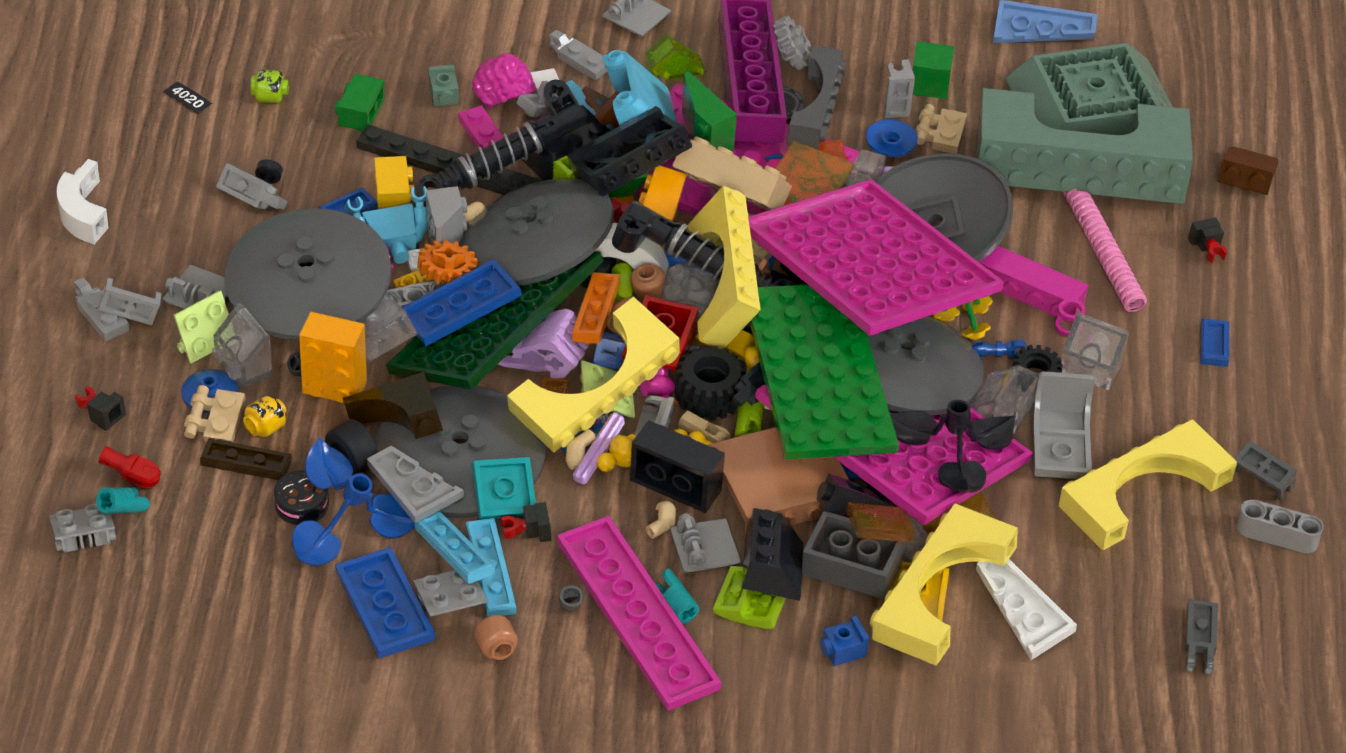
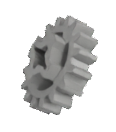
M789 16L776 20V24H774L776 30L774 33L777 36V47L781 52L782 58L785 61L789 60L791 66H795L796 70L809 66V55L811 53L808 49L811 48V44L803 28L800 25L796 26L794 20L790 19Z

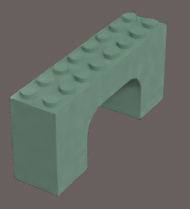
M983 88L976 135V159L987 163L998 171L1008 186L1063 192L1077 189L1076 191H1087L1092 195L1185 204L1193 163L1189 109L1137 104L1132 133L1108 135L1050 128L1036 119L1034 114V93Z

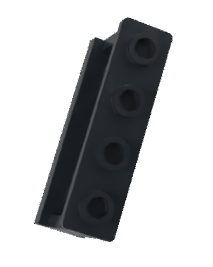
M655 106L566 156L575 178L584 180L595 188L601 196H605L692 147V143L686 127L664 115L661 109Z

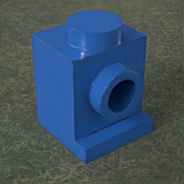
M604 332L600 344H595L592 364L619 370L622 362V353L625 348L622 337L617 334Z
M857 616L851 617L849 622L823 630L820 647L823 654L829 656L834 666L867 656L869 636Z

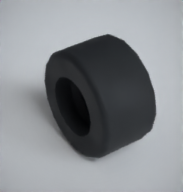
M353 419L339 424L328 431L325 436V443L341 452L350 461L353 468L352 476L367 469V458L378 453L376 443L370 432L360 422Z

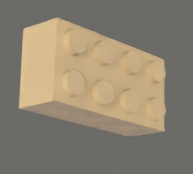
M696 136L694 140H691L692 147L676 156L672 165L679 172L686 173V177L717 190H720L723 185L732 190H738L746 196V202L768 211L784 206L792 188L785 181L787 177L780 174V171L767 165L763 169L762 166L756 164V161L748 157L742 156L740 159L732 151L721 146L716 148L710 145L708 141Z

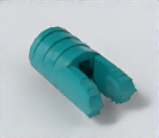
M128 487L102 488L96 497L97 508L104 514L145 512L150 508V501L144 496H138L139 491L136 488Z
M668 568L662 573V577L670 588L666 589L665 586L658 582L655 584L681 623L684 624L697 616L700 607L673 571Z

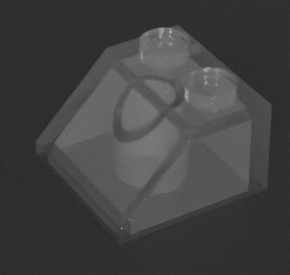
M687 262L668 267L661 299L698 307L699 320L711 303L720 278L717 277L714 280V275L705 270L701 273L702 268L693 263L689 266Z
M239 303L213 335L214 348H212V353L215 360L226 367L229 377L233 381L236 380L244 389L272 376L269 335L243 304Z
M1078 312L1062 350V373L1092 375L1095 378V386L1110 390L1122 368L1129 331Z

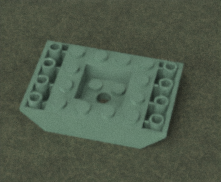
M1129 43L1034 55L1005 78L1009 91L1034 93V114L1036 119L1054 129L1126 135L1133 132L1137 104L1173 107L1148 58Z

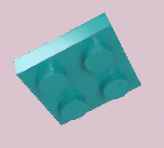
M530 457L477 460L472 462L471 467L479 520L497 519L504 516L524 517L523 506L536 503Z

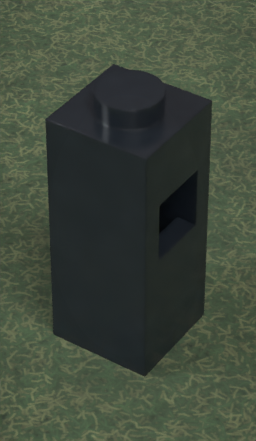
M828 474L825 482L820 484L816 498L827 512L885 529L897 507L896 504L879 491L832 474Z

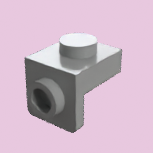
M542 81L538 92L535 94L519 95L516 104L523 108L528 116L538 118L539 116L549 114L543 97L544 87L548 81ZM556 93L552 94V97H557L559 103L561 96H557Z

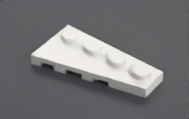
M1010 559L1004 567L988 562L979 561L977 563V573L1030 660H1033L1076 632L1077 624Z

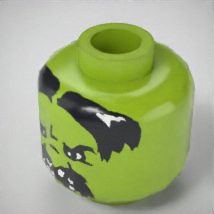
M261 69L256 75H252L251 95L255 96L258 102L278 104L282 101L283 95H288L289 80H284V75L280 70Z

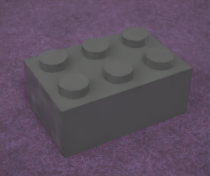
M823 511L803 550L802 575L885 600L905 560L906 535Z

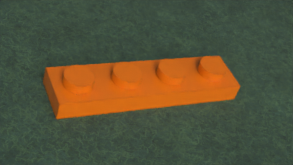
M593 272L572 331V341L584 344H600L620 286V275Z

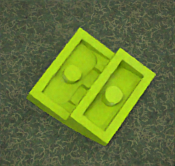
M730 566L714 604L713 612L735 622L773 630L786 598L742 589L743 567Z

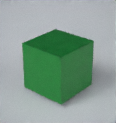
M916 42L912 69L915 77L913 95L947 99L954 46Z

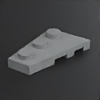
M389 446L367 458V466L415 524L464 497L463 489L456 485L452 487L443 481L442 476L435 472L431 474L421 468L419 462L393 446Z

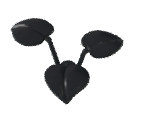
M963 400L950 401L947 405V413L941 414V420L937 425L934 418L926 413L889 412L897 439L908 445L918 446L927 444L930 440V435H937L944 424L950 433L957 434V462H947L941 465L938 470V479L945 487L958 492H977L983 488L986 482L985 469L979 462L962 461V437L964 431L971 441H978V444L986 449H1003L1009 446L1013 439L1014 415L983 418L971 422L970 405Z

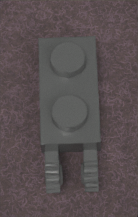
M1188 599L1185 651H1187L1186 670L1193 671L1196 664L1195 653L1206 654L1203 665L1204 673L1212 674L1214 656L1217 649L1218 603Z

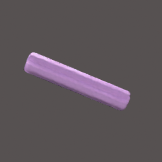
M612 413L574 471L573 480L582 485L587 484L597 468L596 463L599 455L608 451L610 441L614 436L618 435L625 424L622 415Z

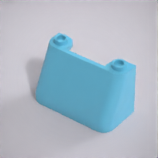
M613 50L607 55L602 56L615 92H620L613 100V108L619 126L655 106L659 107L664 115L677 123L671 96L665 84L625 51Z

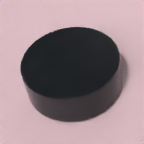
M269 159L259 161L255 170L256 177L270 184L279 182L283 173L282 166L276 161Z

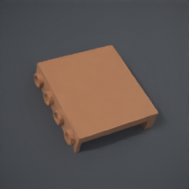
M777 427L709 444L710 447H715L725 453L723 480L745 521L744 535H746L753 508L768 509L775 513H780L791 526L819 519L823 511H825L816 499L820 484L825 482L828 474L849 480L840 462L834 457L785 460Z

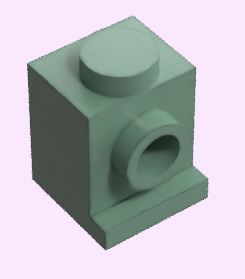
M454 65L428 67L429 90L433 107L459 104V88Z

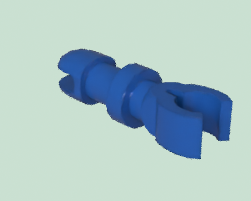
M1021 339L1012 340L1006 344H1002V341H996V344H986L985 341H978L972 346H974L973 349L980 357L990 354L996 355V357L1007 355L1014 358L1015 353L1019 352L1016 349L1026 348V342Z

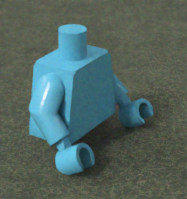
M423 186L424 195L422 197L415 196L414 187L411 190V199L416 203L415 208H413L412 204L362 212L361 217L360 210L363 207V200L359 196L356 198L358 208L351 207L349 199L345 204V210L348 214L364 221L378 233L388 247L390 257H393L394 262L398 264L405 263L409 259L408 250L416 249V243L422 241L428 228L426 207H424L427 190L425 186Z

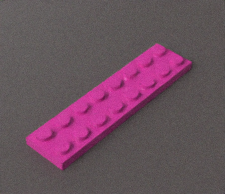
M610 516L557 535V544L667 711L721 690L722 682L666 599L662 596V593Z

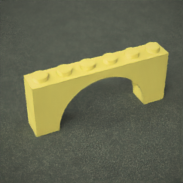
M724 185L688 224V230L691 232L699 231L700 237L706 240L712 238L713 244L719 247L724 246V265L719 285L708 308L697 321L699 341L709 346H717V349L721 350L761 310L746 196L740 191L732 190Z
M632 297L613 312L614 329L622 337L627 348V354L619 371L608 382L584 393L561 394L543 389L528 379L507 395L509 411L552 452L555 453L561 447H566L582 430H588L597 418L604 413L611 412L617 402L624 397L631 396L641 383L652 379L661 367L666 363H672L680 353L679 337L636 298Z
M1192 419L1184 424L1176 425L1171 431L1161 436H1155L1150 442L1140 447H1134L1129 453L1119 458L1111 459L1106 465L1096 470H1090L1085 476L1075 481H1069L1062 487L1059 507L1103 551L1125 539L1129 520L1121 511L1115 494L1125 482L1142 474L1166 472L1188 477L1212 492L1233 480L1237 461Z
M954 504L948 513L945 512L942 515L935 532L929 533L923 549L915 553L909 569L901 573L894 590L888 591L880 610L876 609L870 619L872 640L937 666L950 647L951 626L937 619L924 606L920 598L923 586L940 570L958 563L980 561L1004 567L1017 548L1018 528Z

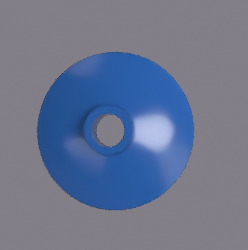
M889 119L875 122L868 128L866 133V141L873 151L889 157L909 154L915 149L918 141L915 130L910 125L898 120Z
M207 369L189 376L183 383L181 390L185 404L192 409L191 399L193 394L197 392L198 386L208 387L207 397L215 398L217 389L238 392V384L227 372ZM203 410V413H210V411Z

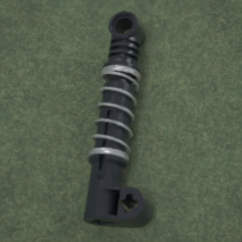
M554 79L549 81L545 85L543 92L544 104L549 112L548 115L536 121L529 120L523 123V128L519 129L516 127L517 131L508 136L504 133V138L497 142L491 140L492 144L483 149L478 147L479 151L472 154L471 157L466 153L468 160L463 156L458 157L454 160L453 165L450 166L451 170L445 168V173L443 171L438 172L439 176L437 174L423 176L419 179L416 186L417 197L424 195L423 186L435 189L458 186V189L459 187L461 189L477 187L478 176L489 180L491 174L495 172L501 174L504 167L508 165L514 167L515 161L519 159L527 160L528 155L532 152L539 154L546 149L549 143L587 124L585 114L569 86L562 80ZM556 93L557 96H561L563 107L558 109V99L556 96L552 97V94Z
M635 200L619 218L612 237V244L618 251L632 253L647 238L662 246L664 252L670 254V256L676 254L675 259L680 256L689 261L688 266L693 263L702 268L701 273L705 270L714 275V280L717 277L721 279L724 265V249L722 248L724 246L719 247L713 244L712 238L706 240L700 237L699 231L693 233L688 230V225L682 222L675 223ZM754 262L757 287L797 285L792 280L785 278L774 281L775 277L770 276L768 278L769 274L766 272L762 275L763 271Z

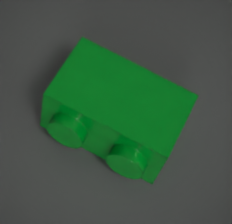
M354 74L351 82L345 85L342 99H338L336 102L335 114L338 115V126L363 131L367 125H372L385 100L383 79Z

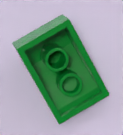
M689 71L685 72L682 114L689 138L694 140L696 136L708 141L710 145L716 148L721 146L734 153L737 114Z

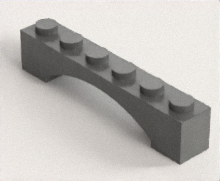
M813 46L807 79L815 83L819 95L806 108L793 112L789 126L787 146L818 151L820 142L826 141L827 130L830 127L831 116L834 113L835 102H837L847 61L842 60L843 50Z

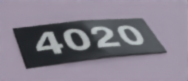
M179 82L163 91L197 114L212 104Z

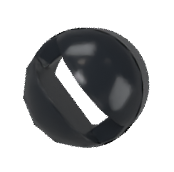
M300 352L292 354L287 361L289 371L297 377H302Z

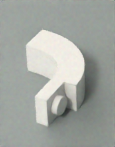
M88 159L75 171L74 175L67 172L63 173L57 185V200L60 219L64 227L75 237L95 245L108 229L106 208L85 200L100 182L98 163Z
M613 223L606 239L595 251L601 252L602 257H614L624 260L634 270L643 264L657 265L664 271L667 281L669 263L661 246L645 238L638 249L632 253L618 251L612 244V237L618 223Z

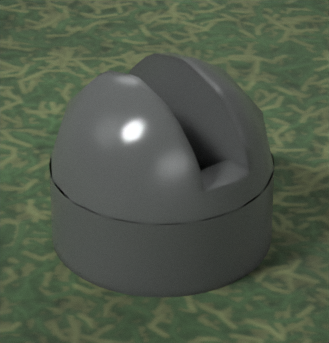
M568 585L560 591L559 603L564 610L575 611L581 606L583 592L579 587Z

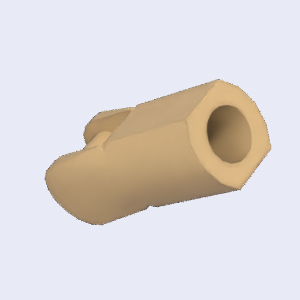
M688 410L679 420V429L685 430L688 434L700 431L705 435L706 440L712 443L731 438L730 433L725 428L712 424Z

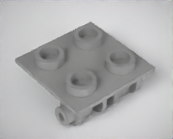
M617 0L610 4L609 9L602 14V17L643 37L668 16L672 10L653 0Z
M189 265L180 278L167 279L166 288L169 291L162 298V301L186 309L219 290L222 291L225 301L228 296L224 277Z
M96 503L87 505L84 509L74 511L63 509L54 515H49L57 551L63 550V553L78 550L76 536L79 537L81 550L84 549L82 535L88 536L89 546L92 548V533L94 534L96 546L111 544L112 540H116L115 526L111 514L100 512Z
M686 513L679 517L677 526L670 527L684 573L741 564L726 518L695 523V519Z
M455 570L413 580L419 593L417 599L421 606H425L430 617L488 603L479 582L476 581L468 584Z

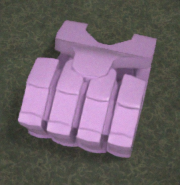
M562 309L551 312L544 321L539 323L511 352L513 355H506L498 365L534 372L550 371V378H565L577 366L579 360L582 359L589 344L572 341V331L577 317L571 310Z

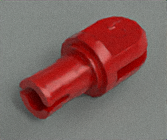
M108 446L103 448L98 463L120 472L123 480L144 489L153 488L159 483L161 471L154 462L135 453L126 456Z

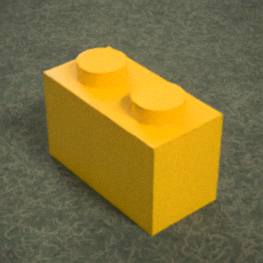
M406 156L374 158L378 209L410 204V201H413L411 199V190L414 185H409V182H413L412 166L407 167Z

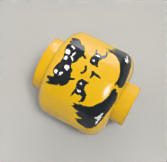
M264 395L245 408L243 422L246 429L252 435L266 438L285 425V413L287 410L281 400Z

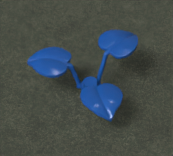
M321 438L314 443L305 462V473L309 482L320 490H326L332 486L335 490L345 487L343 490L345 502L326 529L316 521H304L295 528L292 534V545L295 556L299 561L307 565L318 566L327 564L335 559L340 551L341 542L339 538L330 532L349 505L358 506L365 500L367 511L373 513L370 517L371 527L379 535L395 539L415 528L413 520L392 495L379 494L371 502L373 494L370 493L372 489L370 478L360 473L352 476V465L341 452L330 447Z

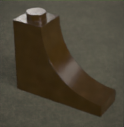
M424 372L343 398L349 419L356 420L361 424L369 422L396 423L409 429L416 439L443 431Z

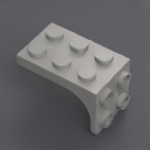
M1057 372L1039 373L1032 405L1034 476L1079 479L1092 470L1090 413L1095 385L1094 376Z

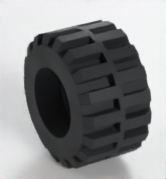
M702 346L699 347V350H690L689 355L684 354L681 357V361H678L676 370L675 398L680 402L679 406L683 410L687 409L703 419L704 417H708L710 420H716V417L723 419L727 417L728 413L734 414L736 411L728 402L738 393L734 387L747 373L746 368H744V362L738 360V355L735 353L730 354L729 350L725 348L722 350L717 349V346H711V348Z

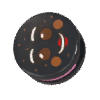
M305 470L287 473L275 485V510L278 516L285 522L293 525H299L304 521L317 522L326 514L329 507L328 489L320 490L309 482Z

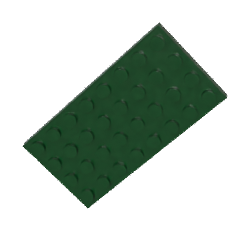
M594 251L585 260L557 276L532 284L520 285L522 296L428 346H425L416 336L386 364L389 374L408 377L424 372L426 380L429 382L465 389L476 387L506 355L510 354L539 323L544 321L571 292L576 290L604 261L601 252Z

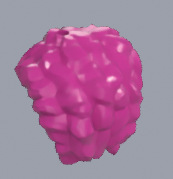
M504 53L483 62L475 72L472 81V90L475 91V95L479 97L483 105L487 106L488 109H492L494 104L498 105L501 101L505 103L507 99H517L519 95L531 94L536 91L535 83L530 71L527 70L526 64L516 55Z

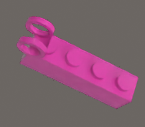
M1000 246L979 262L1004 281L1003 290L1000 293L1056 316L1055 329L1060 335L1075 337L1081 333L1083 326L1081 320L1084 318L1086 311L1084 304L1089 287L1088 284ZM1062 321L1074 322L1077 328L1075 330H1065L1060 326V323Z

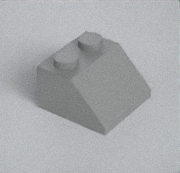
M458 186L426 190L427 233L430 244L433 246L435 240L440 244H443L444 240H448L450 243L460 242L463 232L467 231L466 217L463 216V213H467L465 196H460Z

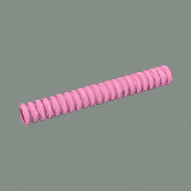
M1077 189L1063 192L1091 247H1093V251L1096 253L1100 264H1102L1109 281H1111L1115 292L1121 300L1124 309L1127 312L1141 310L1146 305L1147 298L1090 193L1087 191H1076Z

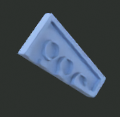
M1000 0L993 43L1092 40L1095 37L1098 14Z

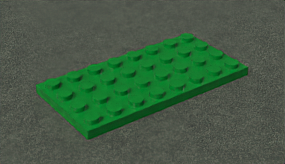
M809 285L758 287L761 310L750 321V326L785 460L897 453L899 443L866 332Z

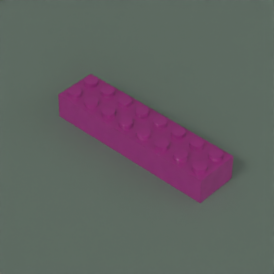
M721 0L718 26L727 106L737 114L735 141L765 142L769 144L783 143L787 115L777 41L774 33L771 0Z

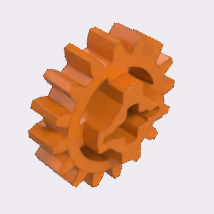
M435 240L433 246L425 244V248L420 249L417 268H420L421 275H427V281L435 279L436 285L442 282L447 284L476 269L478 259L474 258V251L468 252L467 245L460 247L459 242L450 243L448 240H444L443 244H440Z

